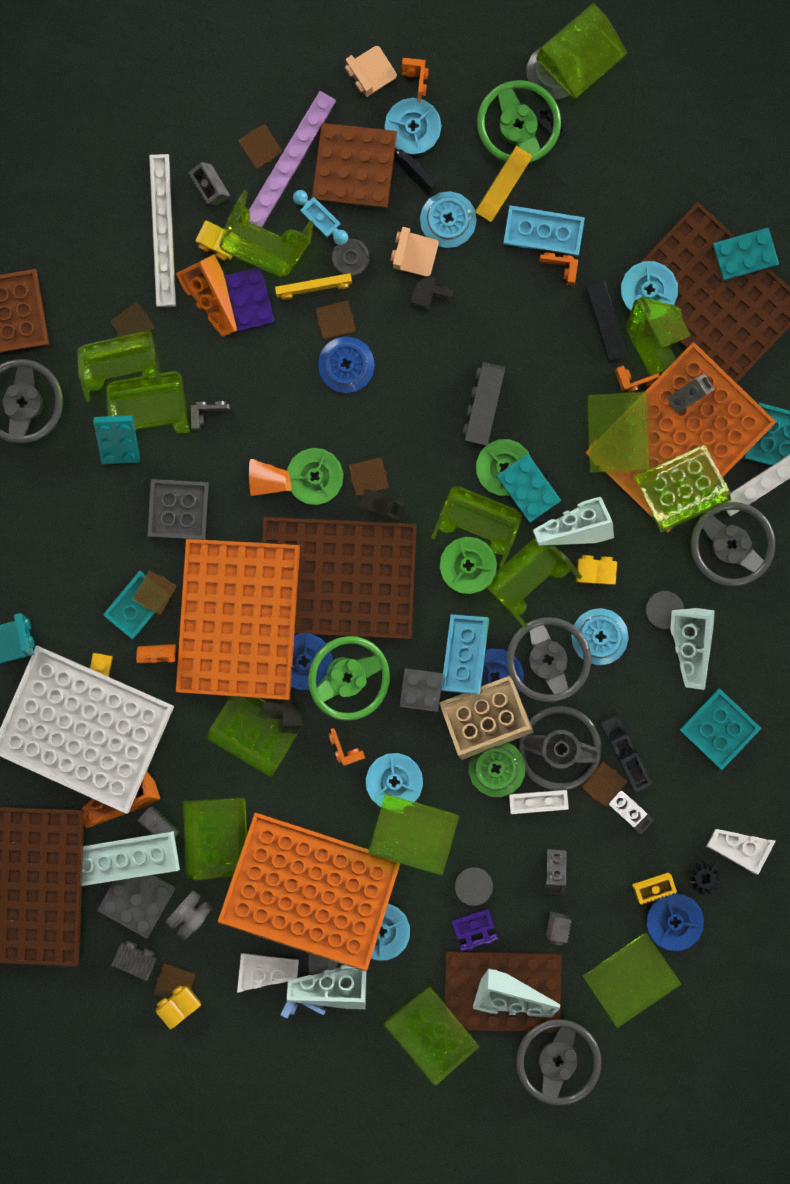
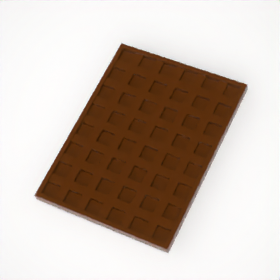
M697 202L641 262L655 261L665 265L673 272L678 283V296L674 305L667 313L654 319L686 349L694 342L737 383L790 327V287L770 268L723 281L712 244L735 236ZM651 286L644 289L648 295L654 292V290H651Z
M263 517L262 543L300 545L294 634L310 633L316 635L411 639L417 524Z
M0 807V963L79 966L85 810Z

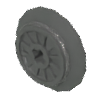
M549 44L539 48L531 55L526 67V77L529 82L535 83L548 91L554 100H560L570 96L577 90L582 79V66L578 57L570 49L561 45ZM557 68L558 71L553 74L552 69Z

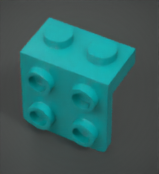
M22 613L14 615L15 621L0 625V664L34 655L33 647H35V643L29 631L31 624L29 618H26Z

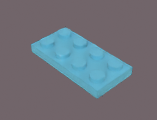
M510 205L503 244L579 256L585 217Z
M450 616L441 685L442 691L480 694L489 626L488 617Z

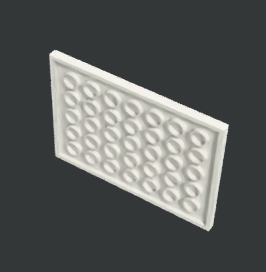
M36 646L34 655L31 656L0 728V756L128 814L174 706L47 649Z

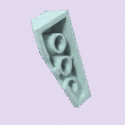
M601 497L583 501L577 505L576 509L572 511L567 510L563 512L562 517L556 520L551 519L533 530L538 545L598 543L614 538L613 522Z
M700 608L672 610L670 630L674 637L682 677L687 688L705 689L715 610Z
M342 965L333 970L328 969L319 974L288 981L287 1001L344 1009H365L366 972Z
M488 969L481 978L473 1004V1009L498 1014V1011H509V1015L526 1012L528 1016L550 1018L560 1008V1004L512 976Z

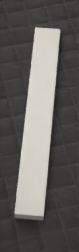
M169 154L149 155L156 306L173 307L176 306Z

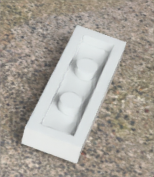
M567 790L509 794L511 814L568 809Z

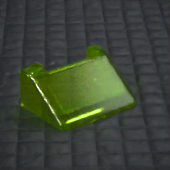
M173 371L116 380L107 385L108 417L133 415L135 430L173 424L174 430L179 434L190 432L183 380L179 372Z

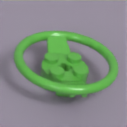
M510 81L494 88L484 98L477 116L478 133L484 146L491 154L506 162L510 156L492 144L485 129L486 111L490 103L497 96L502 114L499 131L503 140L506 143L517 145L531 154L533 157L530 162L542 158L553 148L560 134L561 115L554 98L543 87L529 81ZM515 88L536 92L546 100L551 108L553 130L548 142L541 149L535 136L538 125L536 115L527 105L520 104L513 91ZM516 122L521 123V124H522V127H521L522 129H519L518 127H514L515 123H516Z
M355 636L340 637L322 647L311 663L308 676L310 694L318 708L326 715L344 721L363 718L376 710L384 700L390 682L389 666L381 650L372 642ZM344 644H357L367 648L374 654L356 660L345 657L334 659L328 665L329 668L325 677L316 686V674L319 664L332 649ZM382 670L380 691L374 701L366 708L353 713H342L331 709L324 703L336 695L342 697L356 695L366 685V678ZM344 673L349 675L346 681L342 680Z

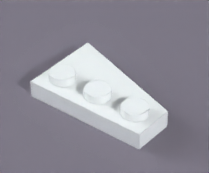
M715 829L706 847L758 875L775 841Z
M241 953L237 993L297 979L299 959Z

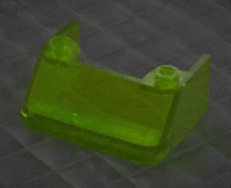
M244 190L231 210L220 238V249L280 277L287 276L310 244L314 222L310 220L302 233L293 229L285 231L282 236L270 232L248 221L250 219V211L245 207L248 191Z
M645 297L634 301L626 328L650 376L665 371L676 360L670 348L671 344L690 337V333L682 320V314L678 307Z
M149 331L86 344L77 350L78 376L86 401H90L91 390L97 391L102 388L105 383L104 379L141 371L144 377H156L158 385H162L161 369L153 335Z
M455 486L450 490L431 538L435 539L439 529L449 533L455 531L456 527H459L490 540L491 549L496 554L503 555L499 564L500 567H503L513 545L522 515L511 507L462 487Z
M534 538L496 572L487 589L510 615L526 628L527 625L520 615L526 610L527 605L523 599L550 575L555 578H561L571 571L578 579H581L582 576L572 562L554 545H538L536 538Z

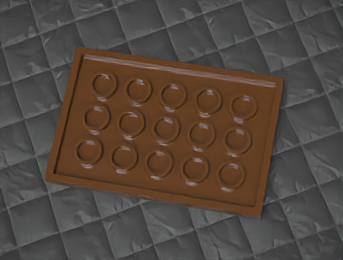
M446 951L444 1030L529 1032L543 1022L559 1020L562 954ZM488 969L512 976L560 1004V1008L550 1018L528 1016L526 1012L509 1015V1011H498V1014L473 1009V1004L481 978ZM559 1027L550 1028L542 1032H557Z

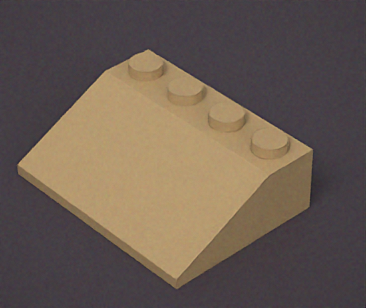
M510 676L481 686L480 694L463 693L439 702L457 754L461 760L534 733L517 688Z

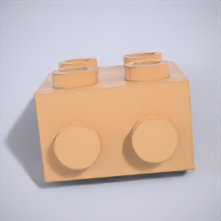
M374 46L356 59L352 55L345 59V70L350 77H354L357 89L360 93L363 92L366 97L397 78V73L379 46Z
M403 227L401 232H397L395 243H398L397 250L392 251L390 259L393 262V268L429 277L439 244L438 240L410 233V228Z

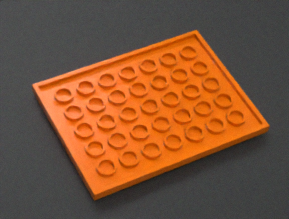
M693 342L587 450L586 454L668 533L754 446L776 421ZM705 373L715 390L680 413H676L667 398Z
M255 813L217 923L367 972L401 860Z

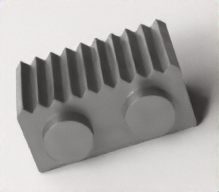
M201 162L189 171L190 178H193L192 181H195L194 184H197L196 187H198L206 203L218 206L230 197L212 164Z
M154 806L149 807L137 820L152 835L174 831V837H176L180 832V829H177V827H174V824L168 822L166 816L160 814V811L154 809Z
M550 912L546 935L552 944L563 945V942H568L567 939L570 934L568 931L572 921L566 914Z
M128 940L126 943L122 942L111 965L147 981L158 958L154 956L155 952L146 948L144 951L136 948L137 944Z

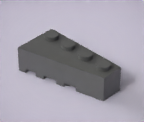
M483 362L482 367L477 368L475 379L479 380L477 387L473 386L471 398H474L473 406L469 405L467 416L470 417L469 424L464 425L462 435H466L465 441L488 445L505 367Z

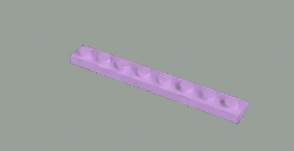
M319 91L247 212L243 223L260 232L320 131L322 123L326 121L336 104L335 99Z

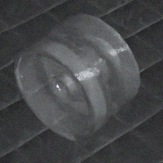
M194 890L165 921L171 929L176 928L182 921L184 924L178 930V935L184 940L203 924L206 916L213 909L207 902H203L196 909L194 906L199 902L200 895Z

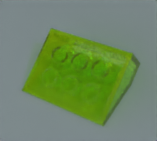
M592 3L542 46L536 59L576 99L627 54V51L607 16Z
M647 392L588 395L590 472L648 471Z
M705 444L635 476L639 489L661 533L731 501L729 489Z
M231 696L209 729L206 739L272 778L304 724L260 698Z
M385 794L368 854L443 875L459 815Z
M245 798L183 801L186 878L202 880L233 876L247 837Z
M644 933L583 975V978L617 1028L681 985L647 933Z
M431 987L425 989L383 1023L385 1028L426 1078L435 1086L479 1048L478 1044Z

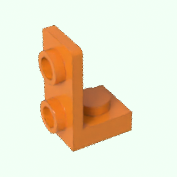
M403 58L401 75L420 77L417 102L421 103L422 96H426L427 84H423V81L428 79L429 68H425L426 60Z
M548 252L540 255L539 262L568 266L564 270L563 279H567L566 285L574 286L578 260L569 255H563V258L555 257L554 253Z
M624 366L615 369L622 392L628 391V393L639 390L638 386L643 384L646 387L651 386L660 377L658 373L630 383L632 378L628 369L625 370Z
M335 728L330 729L331 733L328 735L331 744H336L338 751L335 752L338 763L342 762L344 766L365 758L363 750L359 751L358 748L348 751V755L344 756Z

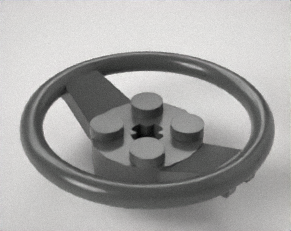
M26 359L11 360L0 365V374L8 369L17 367L14 385L8 387L3 398V408L5 413L10 416L9 434L0 429V438L11 443H30L44 437L55 427L62 413L63 394L58 380L45 366ZM34 370L43 374L53 387L55 409L51 419L41 430L26 435L31 421L36 419L43 409V398L39 391L36 390ZM24 398L28 403L24 405V408H21L19 402Z
M740 502L721 503L707 510L697 521L691 536L692 556L699 570L710 580L725 586L746 585L757 580L769 568L775 553V535L767 518L756 508ZM725 510H741L754 516L762 524L767 535L768 548L765 559L763 560L751 548L752 541L744 529L734 525L726 526L716 519L714 515ZM703 529L711 540L712 554L717 560L725 564L736 563L751 571L752 574L742 578L730 579L713 573L700 556L699 536L701 530ZM727 541H734L735 548L728 549L727 546L729 544H727Z
M552 617L539 618L522 626L513 636L507 650V669L515 686L526 696L541 702H557L572 696L583 686L591 668V652L584 635L571 623ZM544 625H555L566 629L575 636L582 648L584 659L582 672L570 688H568L564 670L567 668V654L559 643L552 641ZM527 632L530 634L532 650L528 657L529 667L534 674L544 678L553 694H541L529 689L517 675L514 664L515 650L519 641ZM546 654L553 658L550 665L543 663L544 655Z
M564 706L549 707L539 711L529 719L531 727L549 715H570L579 719L588 728L593 738L594 747L579 742L571 732L555 730L547 735H526L519 738L518 750L522 754L526 765L525 773L536 784L550 790L573 789L585 783L596 771L602 753L601 738L594 723L582 712ZM559 744H563V747L566 748V751L562 752V754H558L556 746H559ZM525 750L543 756V759L549 765L556 768H568L575 762L591 764L577 779L565 783H554L541 778L533 771L527 761Z
M559 1019L543 1022L526 1034L518 1048L516 1068L519 1079L530 1095L546 1104L561 1106L581 1100L594 1088L601 1072V1053L597 1042L584 1027L572 1021ZM559 1027L553 1040L543 1045L538 1054V1062L543 1073L541 1093L532 1086L526 1076L524 1069L525 1052L529 1043L536 1035L544 1030ZM577 1032L588 1042L594 1058L593 1072L588 1083L579 1092L568 1097L557 1098L563 1081L568 1080L577 1068L578 1059L573 1049L575 1033ZM560 1056L562 1062L555 1064L554 1057Z

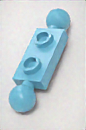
M297 190L293 194L294 203L304 206L300 212L326 238L332 234L334 242L338 245H344L348 241L347 232L337 229L341 223L318 200L313 197L309 201L307 193L303 190Z

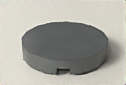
M348 238L344 245L337 244L332 253L334 268L342 275L351 273V277L362 274L369 264V251L362 241Z
M660 591L653 594L647 601L645 614L648 621L660 629L671 628L672 610L684 609V605L675 593Z
M470 867L458 874L455 880V891L463 903L477 906L485 903L490 898L493 891V883L490 875L485 870L479 867Z

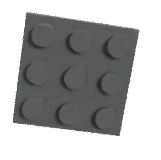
M151 479L148 537L206 540L209 482Z
M155 875L113 881L97 911L148 939L176 887Z

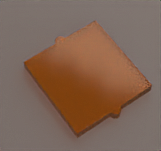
M265 124L254 131L251 130L248 135L238 140L256 169L267 162L270 163L273 158L283 153Z
M348 301L316 308L319 319L318 326L321 327L323 339L356 332L353 322L354 315L351 314Z
M137 302L110 321L118 332L117 335L122 337L128 347L155 328L148 318V313L144 312Z
M382 457L349 465L352 475L351 482L354 484L356 496L389 488L386 478L387 471L384 470Z
M149 570L133 600L145 606V609L149 608L161 615L177 585L166 580L165 576L161 577Z
M602 761L582 788L592 796V799L598 800L607 807L627 781L617 773L616 769L610 768Z
M164 963L161 974L157 977L158 982L153 994L169 999L173 995L174 989L180 985L184 987L186 984L192 991V984L196 974Z

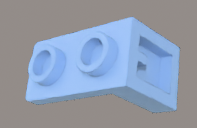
M287 1001L281 1016L288 1018L289 1014L294 1015L298 1004ZM301 1003L322 1015L326 1012V1008L323 1006Z

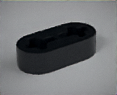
M540 107L535 114L538 125L551 136L553 130L551 125L553 124L552 111L548 107ZM540 113H542V114L547 113V114H548V115H547V119H548L550 122H548L545 118L541 120V119H540V116H541ZM562 120L561 133L558 139L562 138L566 132V125Z

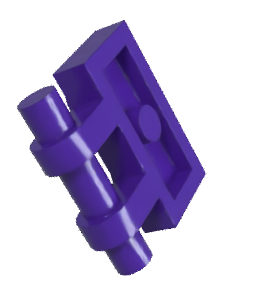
M489 909L452 920L457 939H466V943L459 944L462 952L475 950V947L485 944L488 946L491 945V942L498 940L496 933L488 935L487 930L494 928ZM482 932L483 937L472 940L471 935Z

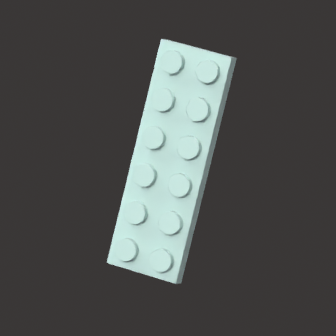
M174 831L83 846L82 886L180 870Z

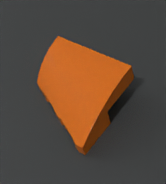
M250 459L249 484L251 496L292 491L289 471L259 462L256 459Z
M176 644L138 646L137 663L174 662L177 646Z

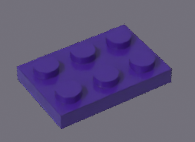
M261 267L224 276L238 332L275 323Z

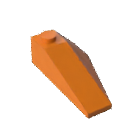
M215 254L176 273L184 291L188 296H193L197 301V307L199 309L202 308L207 313L208 320L222 337L237 331L224 273Z
M147 771L129 813L160 800L156 783ZM93 798L81 809L85 810V828L126 814Z

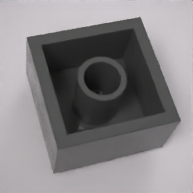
M405 668L400 707L438 712L443 673Z

